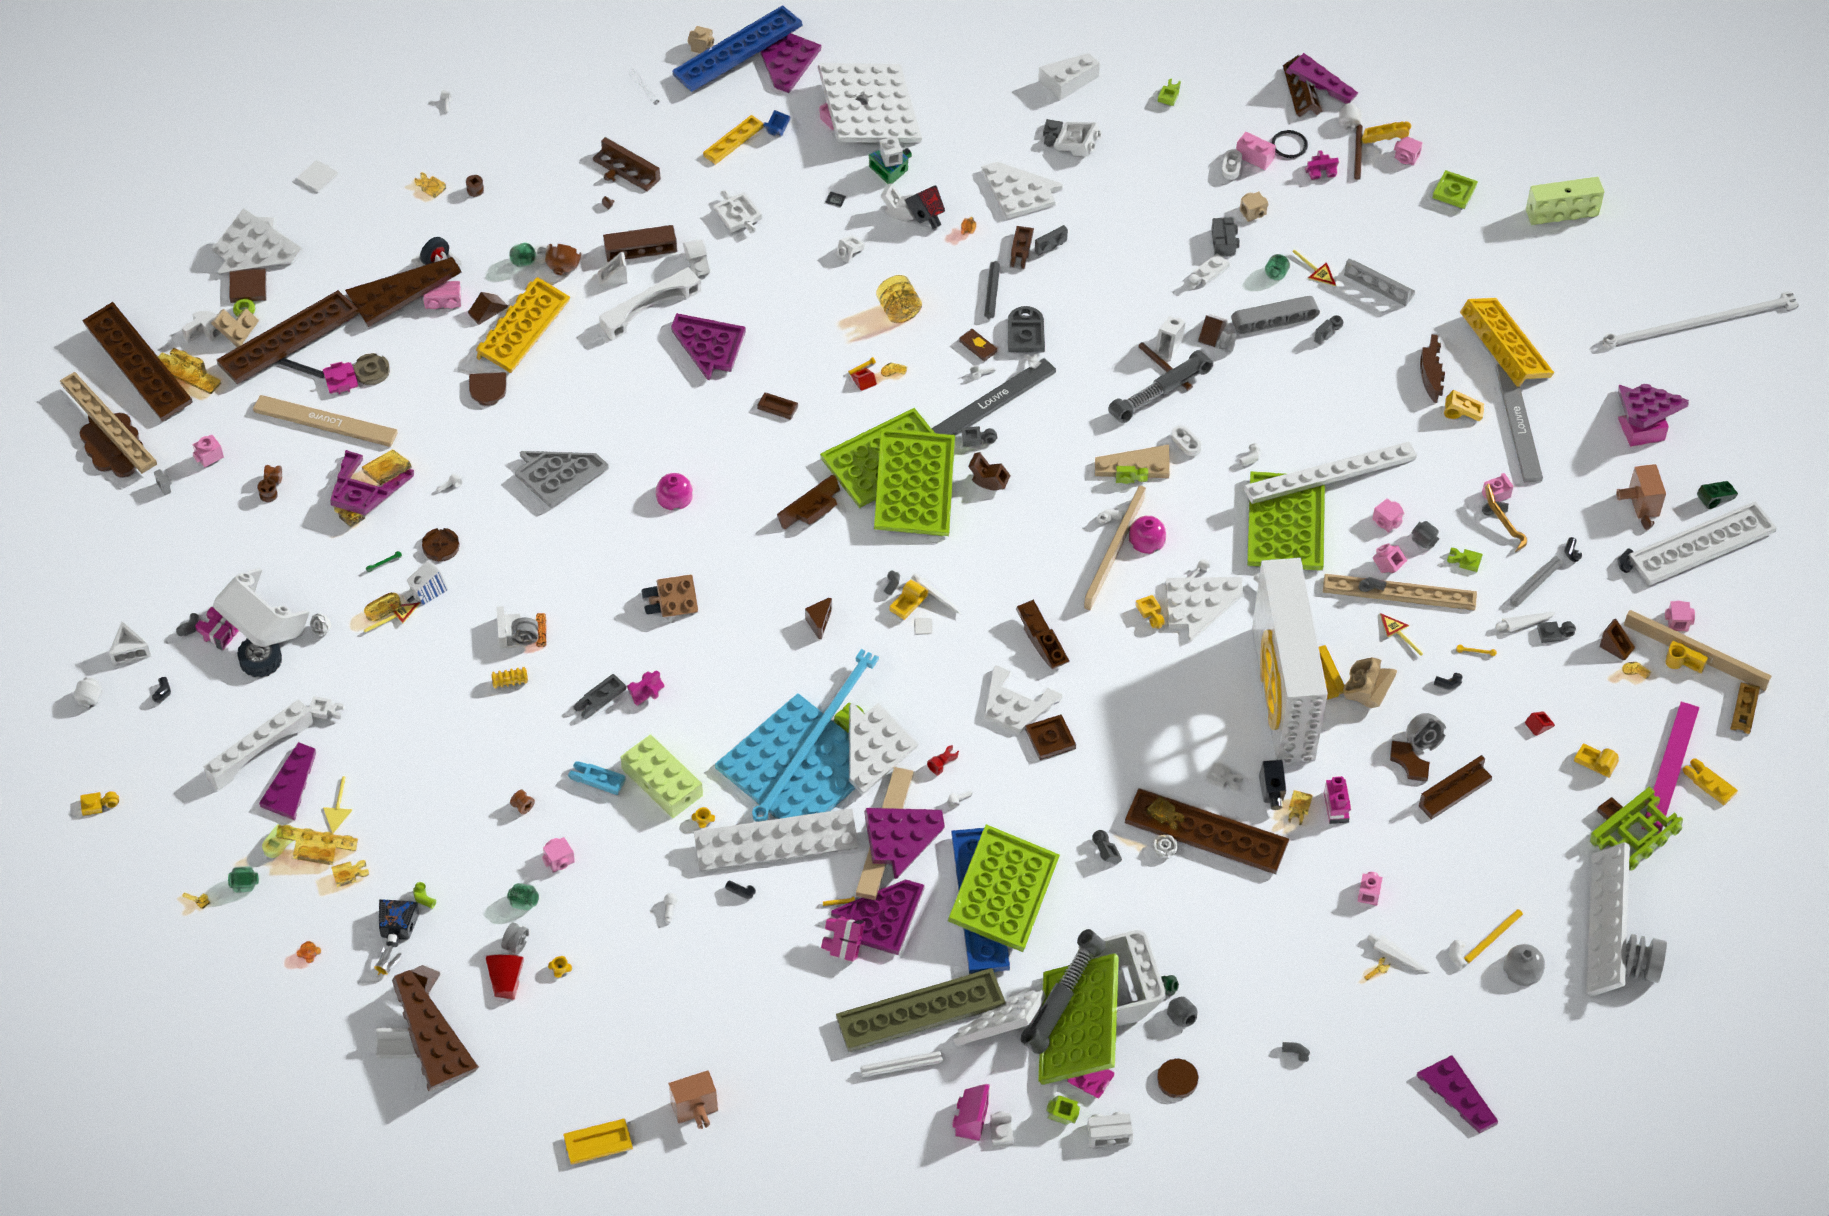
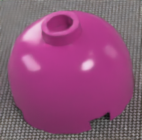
M668 473L661 477L656 485L658 504L668 510H674L673 508L679 507L683 509L688 506L693 499V488L690 480L680 473Z
M1141 516L1130 526L1129 542H1131L1136 551L1148 554L1154 553V550L1162 549L1166 543V528L1154 516Z

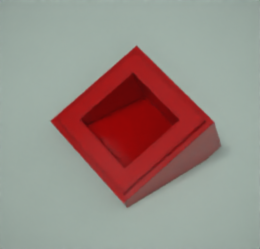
M867 368L851 374V378L861 391L877 384L874 372Z
M1544 711L1531 713L1525 721V725L1535 736L1555 726L1554 722Z

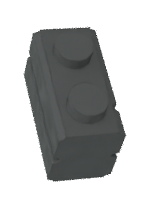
M1224 217L1223 219L1213 218L1211 232L1214 255L1217 253L1221 256L1236 255V248L1240 247L1239 238H1236V235H1238L1237 224H1234L1232 217Z

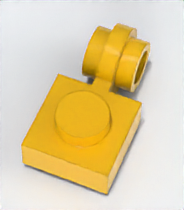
M1150 595L1136 600L1135 606L1144 619L1150 617L1151 627L1153 629L1162 628L1165 621L1163 616L1159 614L1161 613V606L1155 597Z
M114 791L105 793L103 798L100 792L80 795L82 815L103 813L102 806L108 808L116 807L119 803V796Z

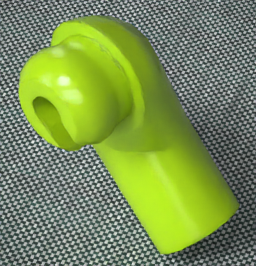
M417 882L413 888L415 901L433 909L437 900L427 896L426 885L423 882Z

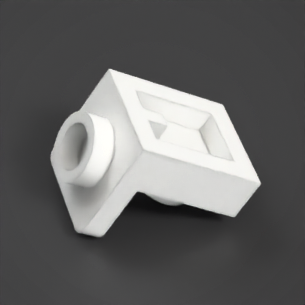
M853 235L839 240L835 255L848 263L851 261L853 253L864 250L866 244Z
M999 1111L990 1114L992 1146L1014 1145L1011 1112Z

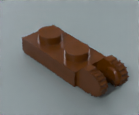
M1016 226L1011 249L1010 267L1015 266L1016 257H1021L1020 266L1021 269H1025L1027 258H1029L1034 228Z

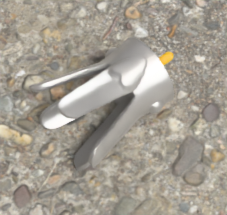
M383 946L380 959L374 966L379 972L377 975L379 976L380 973L388 975L391 968L400 960L402 953H398L388 963L393 948L389 946L383 955L385 948Z

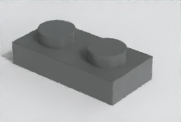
M1062 225L1035 239L1034 252L1039 256L1064 244L1068 239L1067 227Z

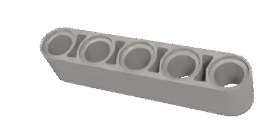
M1304 296L1238 310L1231 315V320L1238 334H1245L1312 320L1319 316L1320 310L1313 296Z

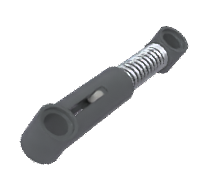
M1196 350L1189 356L1188 360L1158 377L1151 385L1130 398L1124 400L1117 398L1113 400L1108 407V412L1120 423H1127L1132 418L1135 409L1145 405L1148 401L1150 402L1159 395H1166L1198 374L1205 375L1209 373L1214 364L1213 360L1202 351Z
M1091 929L1082 931L1078 936L1077 944L1079 949L1072 963L1066 969L1067 972L1064 973L1065 975H1063L1059 984L1056 983L1032 1025L1027 1027L1020 1036L1021 1043L1035 1054H1041L1048 1048V1037L1074 993L1071 989H1074L1073 986H1076L1075 983H1078L1077 980H1080L1079 977H1081L1085 970L1084 967H1087L1085 964H1089L1087 961H1091L1092 957L1102 954L1106 947L1105 941Z

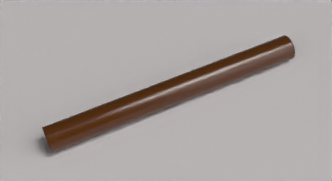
M1362 124L1356 126L1355 180L1361 179Z
M1144 342L1139 344L1138 348L1164 371L1168 372L1173 369ZM1188 381L1182 384L1187 391L1193 388V385Z

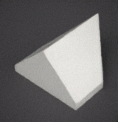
M121 621L109 650L112 665L151 657L148 643Z

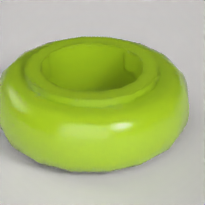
M248 299L239 300L233 306V313L237 317L243 311L240 310L241 308L247 307L252 314L255 313L256 309L255 304Z

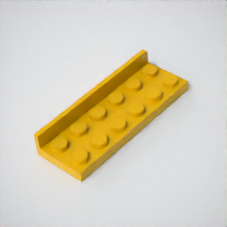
M538 277L533 282L530 281L525 288L526 291L518 295L514 306H509L505 317H501L498 320L496 328L488 332L484 343H479L476 348V359L481 360L484 357L507 372L512 373L570 301V296Z
M1475 298L1466 301L1460 310V314L1517 387H1520L1525 379L1551 378L1555 372L1497 298Z

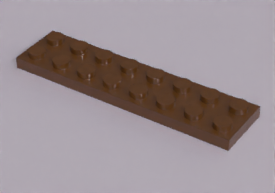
M337 290L216 359L217 365L236 384H239L359 314V311Z
M114 302L109 303L82 320L84 326L162 422L193 403L189 394Z
M1138 788L1125 818V824L1158 835H1171L1178 842L1275 875L1289 844V838Z

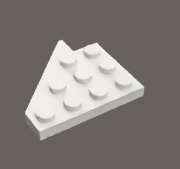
M998 161L981 166V171L1006 220L1056 206V200L1052 193L1063 190V184Z
M242 208L211 250L225 260L217 271L219 275L230 274V271L262 269L292 264L302 251V247L245 208Z
M1242 577L1166 578L1169 629H1188L1189 642H1192L1243 597Z
M851 703L849 706V782L864 795L919 745L879 703L874 705L865 714L854 703Z
M1027 988L1017 995L1008 998L1006 1004L987 1011L968 1025L960 1027L953 1038L955 1045H963L1029 1025L1046 998L1044 991L1035 992V990L1031 991L1030 988Z

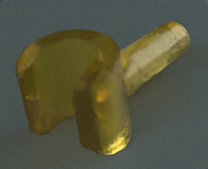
M186 892L182 894V897L192 900L200 909L205 908L211 903L205 893L199 897Z
M1386 957L1380 958L1377 967L1364 976L1366 981L1378 973L1388 972L1391 963L1383 965Z

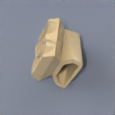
M1374 657L1357 660L1350 669V679L1346 682L1343 689L1345 698L1358 701L1368 708L1380 707L1397 674V670L1381 668L1382 660Z

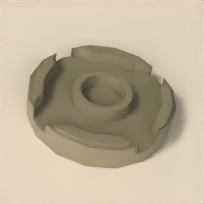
M377 353L364 354L353 365L356 379L365 385L379 384L390 373L389 361L386 357H381Z

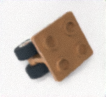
M691 574L657 579V586L641 590L642 597L649 599V605L644 606L645 612L648 615L662 613V617L698 612L694 581Z

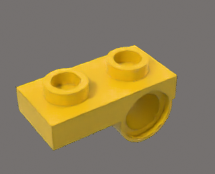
M910 579L904 585L902 594L889 606V611L905 620L928 597V590Z
M1672 641L1665 663L1671 669H1679L1684 665L1698 673H1702L1708 657L1681 643Z
M1583 743L1574 758V762L1610 778L1618 765L1619 756L1612 749L1605 748L1599 751Z

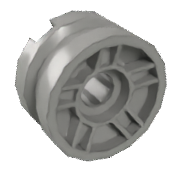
M522 617L512 622L511 637L514 643L526 646L537 642L539 635L538 622L536 620Z
M514 922L510 923L503 935L501 947L507 951L511 950L514 954H520L527 943L525 939L526 936H529V929L524 926L519 927V924Z

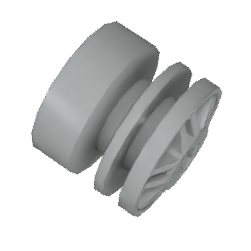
M1631 934L1626 944L1625 976L1629 977L1633 968V978L1637 979L1640 971L1643 970L1645 981L1659 983L1665 962L1667 941L1653 938L1650 945L1646 946L1645 936H1641L1639 944H1636L1637 935Z

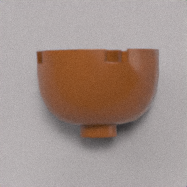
M553 243L548 244L545 252V261L554 274L562 276L564 273L573 272L578 267L582 253H576V248L559 243L557 247H552Z

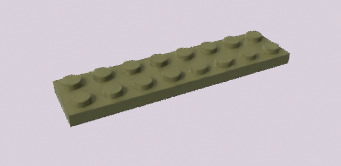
M990 968L839 1012L835 1015L848 1052H852L985 1013L1006 1004L994 971Z

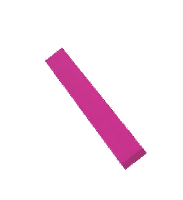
M1682 701L1680 702L1653 788L1655 791L1654 796L1660 798L1659 805L1656 808L1665 816L1670 806L1700 708ZM1646 811L1645 817L1648 819L1651 814ZM1657 821L1653 825L1659 830V834L1662 831L1663 825Z

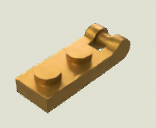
M1740 683L1730 730L1736 731L1738 729L1746 734H1750L1760 691L1759 686ZM1739 719L1746 720V723L1739 722Z

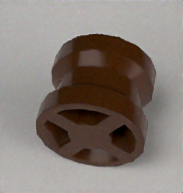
M470 175L466 178L465 183L468 195L472 197L481 196L484 193L482 177Z
M263 479L258 483L257 489L260 500L266 503L276 500L278 491L273 480Z

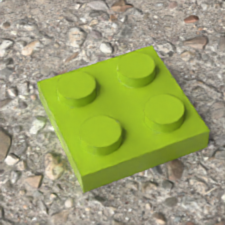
M1445 170L1433 192L1432 198L1466 209L1478 181Z

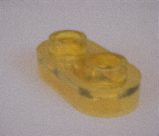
M390 592L370 602L364 608L366 618L369 621H378L398 610L401 606L400 597L397 593Z

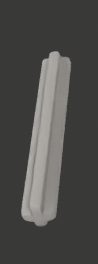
M1554 556L1510 598V605L1518 607L1561 566L1562 560Z

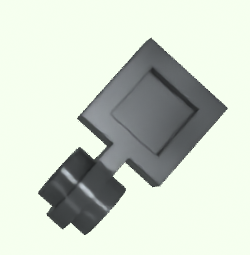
M1046 119L1043 136H1045L1044 145H1047V147L1055 144L1056 138H1058L1063 128L1062 121Z
M1334 315L1330 320L1327 319L1315 331L1314 341L1320 345L1324 340H1328L1331 337L1332 329H1341L1344 323L1342 317Z
M980 426L962 428L963 447L981 445V439L988 444H992L997 439V432L992 428H988L984 432H980Z
M1557 621L1538 623L1537 629L1541 643L1560 641L1563 634L1565 637L1573 636L1576 626L1571 621H1566L1561 624V627H1558Z
M1097 830L1093 833L1092 840L1097 845L1100 856L1105 862L1118 864L1123 860L1116 845L1109 842V836L1106 831Z

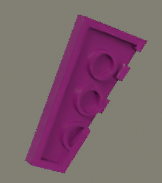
M1305 53L1291 64L1286 71L1290 75L1294 73L1300 76L1299 80L1303 82L1307 80L1315 84L1314 88L1318 90L1328 91V95L1345 104L1351 103L1358 95V92L1351 86L1347 85L1338 76L1332 74Z
M300 742L296 744L259 802L261 808L295 821L298 806L300 807L302 793L307 785L308 774L311 772L316 756L315 748Z
M1453 1055L1417 1072L1416 1076L1421 1081L1424 1080L1435 1094L1438 1093L1445 1099V1103L1448 1106L1456 1109L1460 1116L1479 1134L1498 1124L1497 1118Z

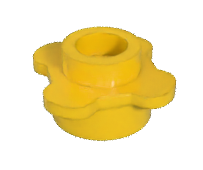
M706 807L697 809L691 816L692 820L698 823L699 828H706L707 824L715 821V815L711 814V811Z
M557 956L548 963V968L554 972V977L561 978L564 973L572 971V965L568 964L565 956Z

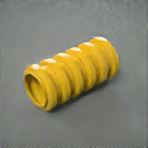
M525 666L522 669L518 667L516 670L512 668L510 671L504 670V672L498 671V673L492 672L491 674L492 684L495 689L497 686L502 688L503 685L508 687L509 684L514 686L515 683L520 685L521 682L526 684L528 681Z

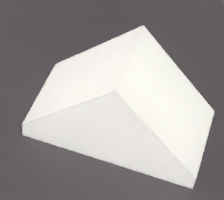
M620 252L598 271L601 286L628 283L623 252Z

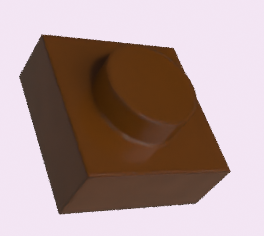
M1611 797L1598 806L1597 812L1605 820H1608L1623 806Z

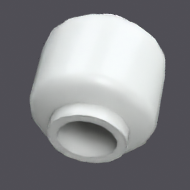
M1348 103L1340 108L1339 125L1351 131L1361 124V109L1356 104Z
M84 677L83 680L77 682L73 697L78 701L79 706L89 708L90 705L98 703L102 687L99 685V681Z

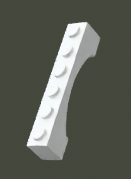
M689 267L680 270L638 295H634L629 300L618 304L611 310L602 313L599 316L600 328L613 341L626 334L629 323L648 307L674 298H685L687 300L701 292V280Z
M297 699L206 763L203 768L207 780L218 791L234 781V777L241 768L264 748L288 735L300 734L313 725L311 711Z

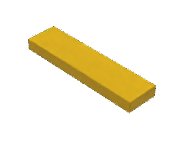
M750 115L703 152V156L715 165L764 128V123Z

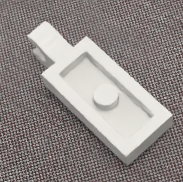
M1217 253L1193 271V274L1189 277L1191 282L1188 283V286L1192 289H1195L1200 283L1206 286L1229 269L1230 262Z

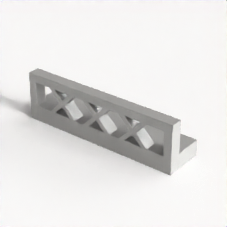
M1348 258L1346 261L1344 276L1404 306H1407L1415 296V290L1355 260Z

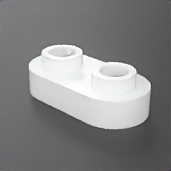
M1235 149L1226 151L1222 165V176L1224 178L1233 180L1239 176L1242 161L1240 151Z
M1178 425L1172 429V441L1186 455L1196 456L1201 452V441L1186 426Z

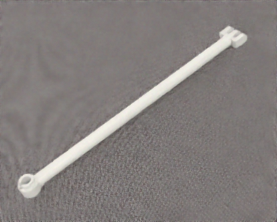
M1787 291L1782 292L1780 298L1617 336L1613 333H1608L1603 337L1602 344H1604V348L1611 350L1616 345L1783 306L1788 311L1796 309L1800 305L1796 301L1795 296H1793V292Z

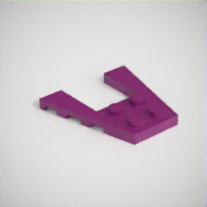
M346 450L330 504L334 507L366 515L414 477V470L397 465L382 487L351 479L362 463L363 455Z

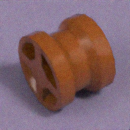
M266 464L264 467V479H271L276 484H281L282 466L272 467Z
M523 789L515 792L510 799V805L514 808L517 807L518 812L522 815L528 813L535 804V799L527 796V792Z

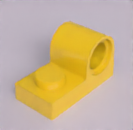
M1452 390L1446 396L1445 417L1458 419L1462 415H1466L1477 421L1483 419L1484 403L1456 390Z

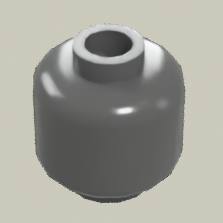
M1419 521L1411 532L1413 534L1412 540L1424 549L1429 546L1434 547L1440 539L1437 537L1439 534L1438 528L1428 521Z
M1184 996L1178 997L1169 1002L1167 1015L1177 1026L1189 1027L1197 1020V1007Z

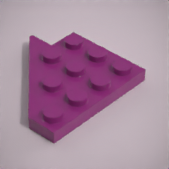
M790 33L760 51L774 88L790 93L822 48L821 44Z
M676 313L671 331L705 378L710 380L714 369L732 372L746 333V327Z
M1644 383L1634 389L1618 385V394L1628 423L1643 429L1687 408L1689 405V400L1682 398L1681 395L1668 393L1666 390L1654 388L1650 384Z
M866 808L864 811L872 863L892 864L894 879H898L945 828L942 810Z
M907 879L879 890L876 900L860 898L833 909L831 917L838 919L843 916L851 920L865 921L862 939L860 940L861 945L899 956L925 885Z

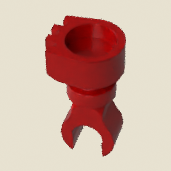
M954 745L947 746L943 754L937 757L934 756L927 761L929 770L936 776L943 772V766L949 761H954L958 758L959 750L954 754L950 753Z

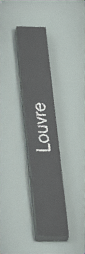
M1043 358L1040 360L1041 364L1036 369L1028 367L937 424L932 430L937 434L956 436L962 432L963 427L972 426L1056 373V368L1047 359Z

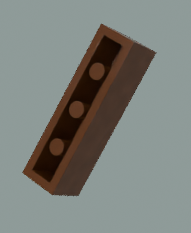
M674 225L603 235L607 262H610L620 252L624 253L625 260L677 252Z

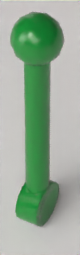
M396 551L394 555L374 565H368L365 569L367 572H371L374 568L395 558H401L402 553Z

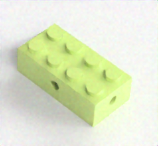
M1599 176L1530 186L1525 210L1531 225L1599 216L1605 191Z
M651 734L620 756L622 770L672 818H675L703 797L702 783Z

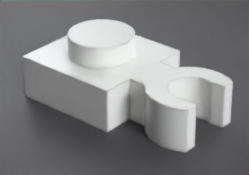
M318 696L312 697L308 708L311 711L312 717L327 719L328 715H332L334 719H341V713L336 711L345 710L344 704H333L332 699Z
M1213 762L1205 781L1224 788L1226 784L1229 785L1231 790L1238 791L1239 785L1234 782L1242 783L1243 777L1239 774L1231 775L1232 769Z

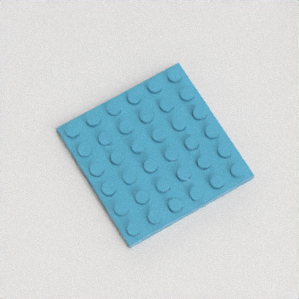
M797 693L716 762L715 769L761 805L823 713ZM830 720L768 811L772 816L780 819L829 812L856 789L849 782V733Z

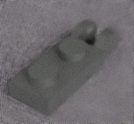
M611 674L584 694V697L577 701L573 708L578 712L589 703L590 705L583 710L581 715L584 719H587L595 711H598L627 689L626 684L615 674Z

